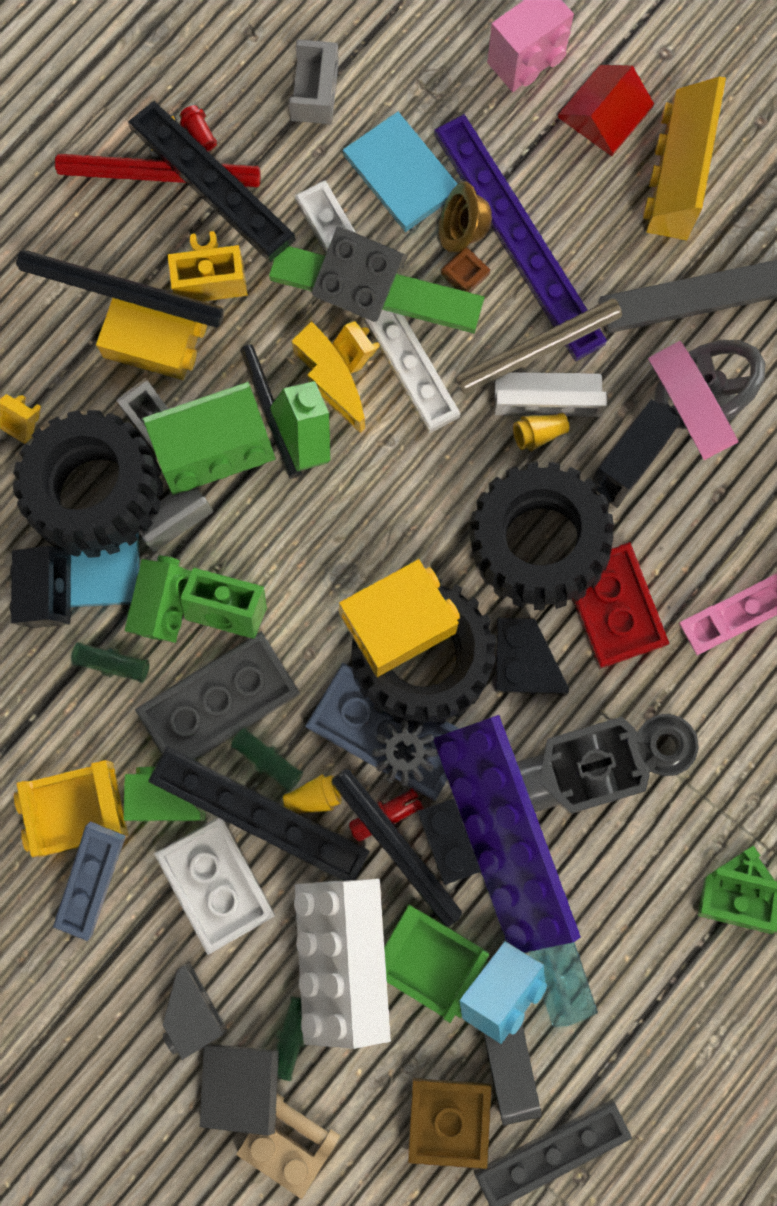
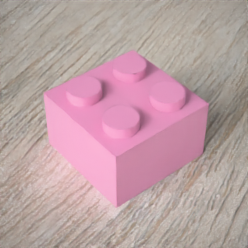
M523 0L492 22L487 63L512 92L522 85H530L536 80L541 71L548 66L554 67L564 59L568 39L571 34L570 30L574 13L562 0Z

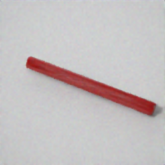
M57 154L55 156V170L59 175L186 183L163 160ZM222 164L245 187L257 188L260 186V167Z

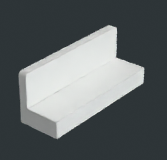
M510 372L495 380V415L532 416L563 412L566 416L601 417L607 406V394L602 392L601 374Z

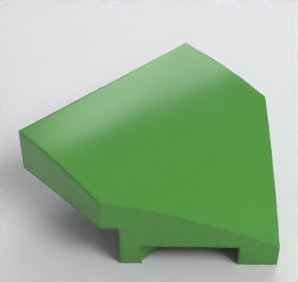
M754 845L704 878L698 916L773 935L777 932V881L774 880L759 859L761 855Z

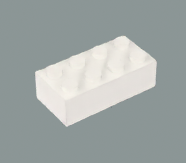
M380 879L295 884L294 907L298 936L296 945L299 954V989L302 1006L301 1028L304 1044L356 1049L391 1042Z

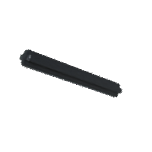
M346 768L336 774L331 781L334 788L444 926L448 927L456 923L462 915L461 909L352 772Z

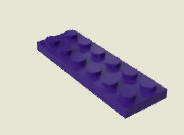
M500 715L434 737L436 749L506 942L523 953L573 943L581 938Z

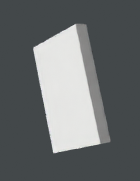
M217 817L154 853L207 955L276 916L224 820Z

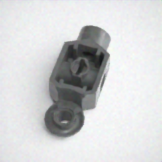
M656 715L646 720L638 732L621 716L548 738L544 754L518 761L517 764L535 812L560 805L568 814H573L645 792L650 772L662 776H674L688 770L697 757L699 750L698 737L691 724L676 715ZM660 736H669L675 742V752L671 756L662 755L658 751L656 742Z

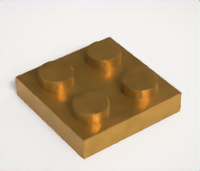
M413 1078L408 1163L487 1169L491 1084Z

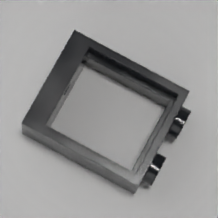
M651 399L595 473L592 481L597 485V494H604L607 501L616 508L620 506L682 420L677 417L673 408L665 403H657Z

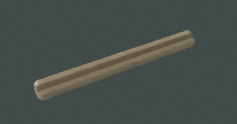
M610 299L458 374L456 380L459 388L464 394H468L622 317L620 305L616 299Z

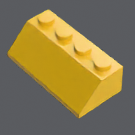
M719 76L678 88L672 103L665 102L661 124H666L665 134H659L655 149V155L660 156L659 166L653 165L649 180V187L655 188L653 198L647 197L643 212V218L648 219L646 233L688 240L703 207L726 82L725 77Z

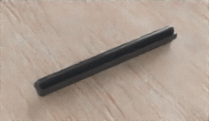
M21 250L16 259V266L20 271L211 327H220L224 317L223 308L220 306L28 250Z

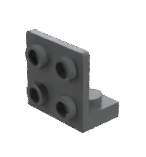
M337 226L313 287L312 295L376 322L380 317L398 269H403L408 255Z

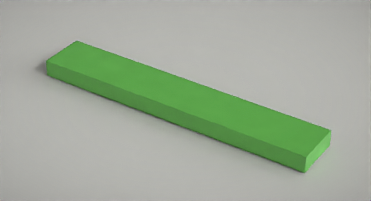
M289 246L274 259L269 275L270 281L312 292L325 255ZM396 274L382 310L475 334L485 296Z

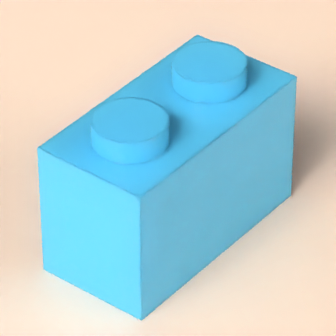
M504 941L459 1000L462 1019L502 1044L509 1033L513 1035L519 1030L524 1021V1012L530 1004H537L544 995L547 987L544 965Z

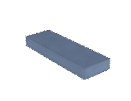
M91 821L86 825L53 928L85 941L92 937L126 835Z

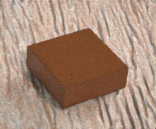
M466 247L441 269V275L456 289L471 293L490 275L491 269Z

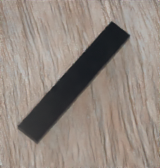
M155 101L151 102L128 121L130 129L268 262H271L296 241L295 234Z
M166 746L148 780L149 783L343 881L356 879L370 852L368 848Z

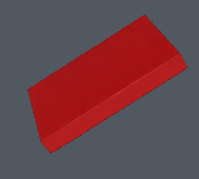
M631 542L612 548L606 570H603L601 580L594 588L589 587L586 590V596L576 601L572 598L599 670L670 644Z

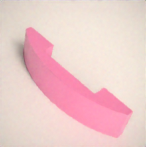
M681 341L648 358L703 460L738 443L737 437L713 393Z
M777 573L679 622L696 656L777 615Z

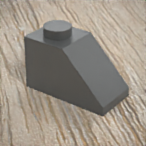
M190 962L177 969L163 1022V1027L166 1030L163 1033V1039L173 1055L178 1053L182 1060L216 1040L228 1030Z

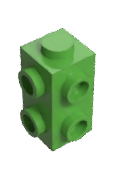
M158 555L157 561L142 559L124 631L149 639L176 643L183 616L180 598L192 571L179 567L180 560L172 557Z

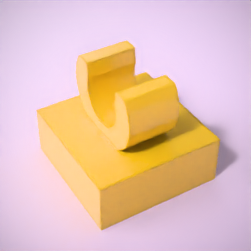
M356 321L344 325L332 344L341 355L351 374L361 370L368 359L380 347L378 342L372 344L367 338L370 330L367 327L360 328Z
M5 394L0 399V429L25 444L32 438L31 435L34 433L35 423L40 419L41 406L37 404L31 409L25 405V396L20 395L14 399Z

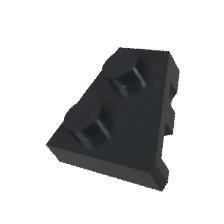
M497 619L496 693L567 695L569 693V687L535 619Z

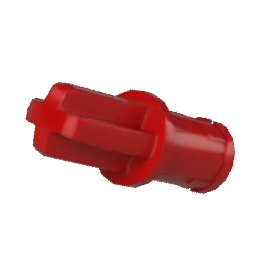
M413 787L386 803H383L382 800L378 802L379 808L394 826L395 823L424 809L421 800H416L405 806L406 803L419 797ZM358 817L350 821V831L357 841H362L372 836Z

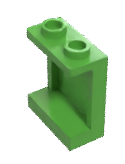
M408 904L384 945L386 980L390 985L441 1015L444 1020L451 1023L454 1016L461 1019L462 1013L459 1000L488 964L486 960L489 953Z

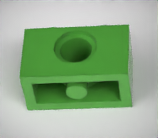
M194 567L180 598L185 620L255 639L267 609L264 586Z

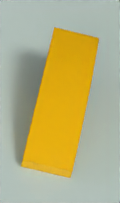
M311 321L291 341L294 354L311 369L307 374L308 381L316 382L323 400L361 433L365 429V417L352 375L329 339Z

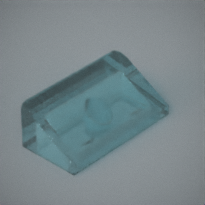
M575 942L529 953L530 957L544 965L547 987L543 999L554 1027L570 1026L598 1013Z

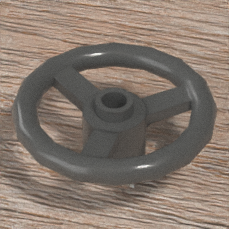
M718 340L700 345L688 352L695 364H698L699 371L728 422L755 399L765 380V360L756 347L742 340ZM721 354L739 355L748 361L750 376L727 379L723 372L715 371L712 357ZM659 381L655 389L654 401L670 406L668 402L669 395ZM673 405L671 408L674 409V411H675L676 414H677V417H678L679 419H681V417H680L678 411L676 410L675 406ZM683 420L677 429H687Z

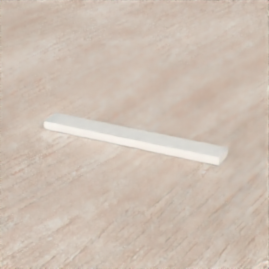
M326 180L295 195L297 205L325 253L328 251L337 226L355 232ZM382 310L376 322L362 317L375 341L380 344L379 348L428 433L430 434L460 418L461 413L404 315Z

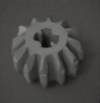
M402 720L401 722L402 733L397 734L392 724L387 725V731L392 738L389 740L380 734L376 737V741L386 746V749H374L372 751L374 757H386V760L376 765L377 771H383L390 766L392 769L387 775V781L392 782L397 772L402 773L401 783L403 786L408 785V773L410 772L413 773L417 782H421L423 776L418 767L421 766L430 772L434 768L423 757L437 756L436 749H424L423 747L430 744L434 737L429 734L420 740L418 736L423 729L421 724L415 726L412 734L408 733L409 724L407 720ZM403 743L406 748L413 746L416 753H411V757L414 758L411 762L407 763L403 758L399 760L395 758L394 753H398L396 747L399 744Z

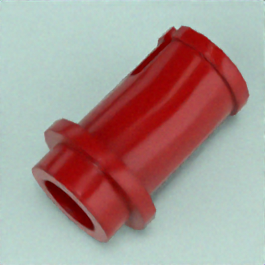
M191 105L183 109L179 115L181 127L187 129L188 133L208 152L217 146V140L205 121L206 114L204 110L199 109L197 105Z

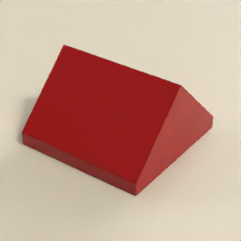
M599 65L561 110L558 118L613 157L652 110L654 102L633 65Z

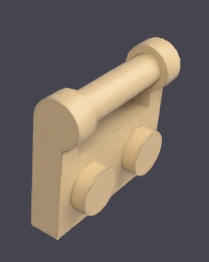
M277 1093L276 1117L318 1144L317 1151L313 1154L275 1128V1134L269 1136L249 1133L236 1155L300 1199H303L341 1135L332 1129L327 1132L284 1103L285 1098Z

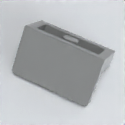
M197 487L176 495L171 493L160 501L161 506L158 514L151 513L149 516L153 524L147 532L141 529L139 533L149 548L155 552L213 513V510Z

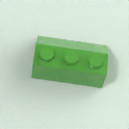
M249 382L143 418L163 475L173 495L276 460Z

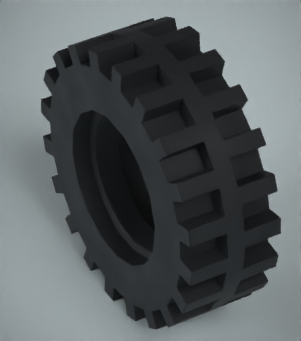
M438 579L440 583L438 590L444 600L450 599L454 603L460 615V619L457 620L459 624L456 634L451 636L457 652L456 665L451 674L442 682L428 687L413 686L401 680L393 670L376 677L352 637V672L354 679L358 680L361 687V694L364 698L368 697L375 704L374 709L380 714L385 711L393 716V721L400 724L402 720L414 722V727L417 724L423 726L427 722H435L437 726L444 724L446 719L452 716L458 718L464 714L466 708L471 704H475L479 699L484 687H486L495 663L494 647L496 638L495 634L491 635L489 629L491 620L488 614L482 616L477 609L479 602L474 596L468 600L461 595L462 588L455 584L452 589L441 586L442 579Z

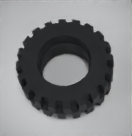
M77 410L68 412V418L62 420L57 416L48 421L50 426L43 431L38 428L31 435L34 438L30 445L25 443L19 453L23 460L22 462L15 463L13 474L18 480L12 484L13 493L18 498L17 506L21 514L27 519V522L50 545L63 549L69 555L78 557L83 551L88 558L100 557L102 550H106L109 555L120 551L119 545L127 542L130 546L139 540L136 534L141 529L147 532L153 524L149 518L151 513L156 515L159 512L161 502L157 496L163 494L160 466L137 429L130 423H124L121 417L109 413L104 417L100 410H88L87 415H82ZM93 460H109L119 465L117 482L111 493L103 501L92 507L77 510L61 506L63 484L69 474L78 466Z
M538 461L527 463L526 470L519 471L517 466L506 470V479L502 481L499 477L494 478L489 483V492H482L476 501L477 510L472 512L470 520V539L473 557L484 582L487 585L491 584L494 587V593L502 599L508 596L512 599L513 605L522 608L525 603L534 605V610H545V605L555 604L556 609L567 606V600L571 598L578 601L586 596V590L589 587L594 588L601 580V574L603 570H606L610 560L614 537L613 516L608 513L609 503L605 495L597 494V485L590 478L583 482L580 479V471L572 467L567 472L561 471L560 463L549 462L548 468H538ZM549 509L561 513L572 522L576 528L577 541L573 551L556 563L548 565L530 564L517 558L509 550L506 541L508 527L518 516L527 511Z

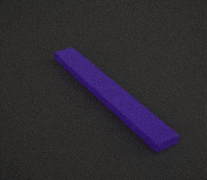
M463 114L436 128L434 136L462 181H467L475 189L476 195L481 196L489 203L492 211L491 228L553 327L587 311L588 309L466 115ZM599 328L565 346L576 362L605 346L607 340Z

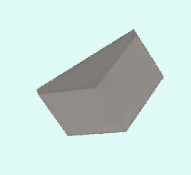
M145 378L116 401L125 416L154 450L143 418L168 408Z

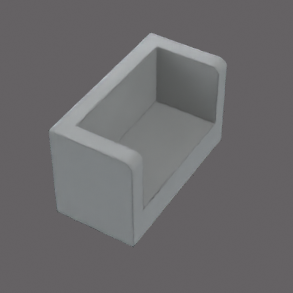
M297 40V68L293 97L289 99L291 121L332 124L339 66L338 43Z

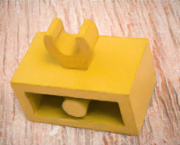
M214 231L209 232L210 242L205 246L198 244L196 234H191L190 244L193 251L167 254L173 293L203 302L248 296L244 262L239 245L218 248V240Z

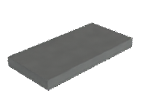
M261 631L257 633L255 639L249 638L139 706L135 711L161 754L166 746L197 760L298 697L301 693Z

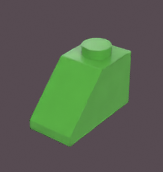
M312 381L283 388L271 405L270 410L297 472L328 464L330 462L329 412L316 382Z
M136 767V774H125L124 821H205L206 813L201 808L148 782L155 767Z

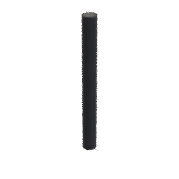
M252 344L243 346L240 349L288 477L289 479L302 475V471L297 472L270 410L275 400L255 348Z

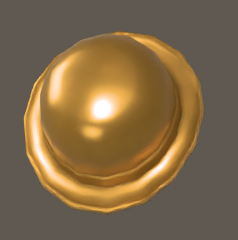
M467 181L460 182L453 188L440 216L438 235L442 247L448 252H459L470 243L480 241L486 236L491 226L492 211L489 203L481 196L476 195L474 187Z

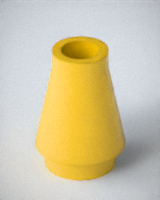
M563 412L550 415L522 416L520 421L513 424L514 438L521 450L528 449L533 451L558 436L569 432V422Z
M323 774L292 792L283 794L284 806L299 814L333 811L334 806L342 803V799L331 783L334 776L325 777Z

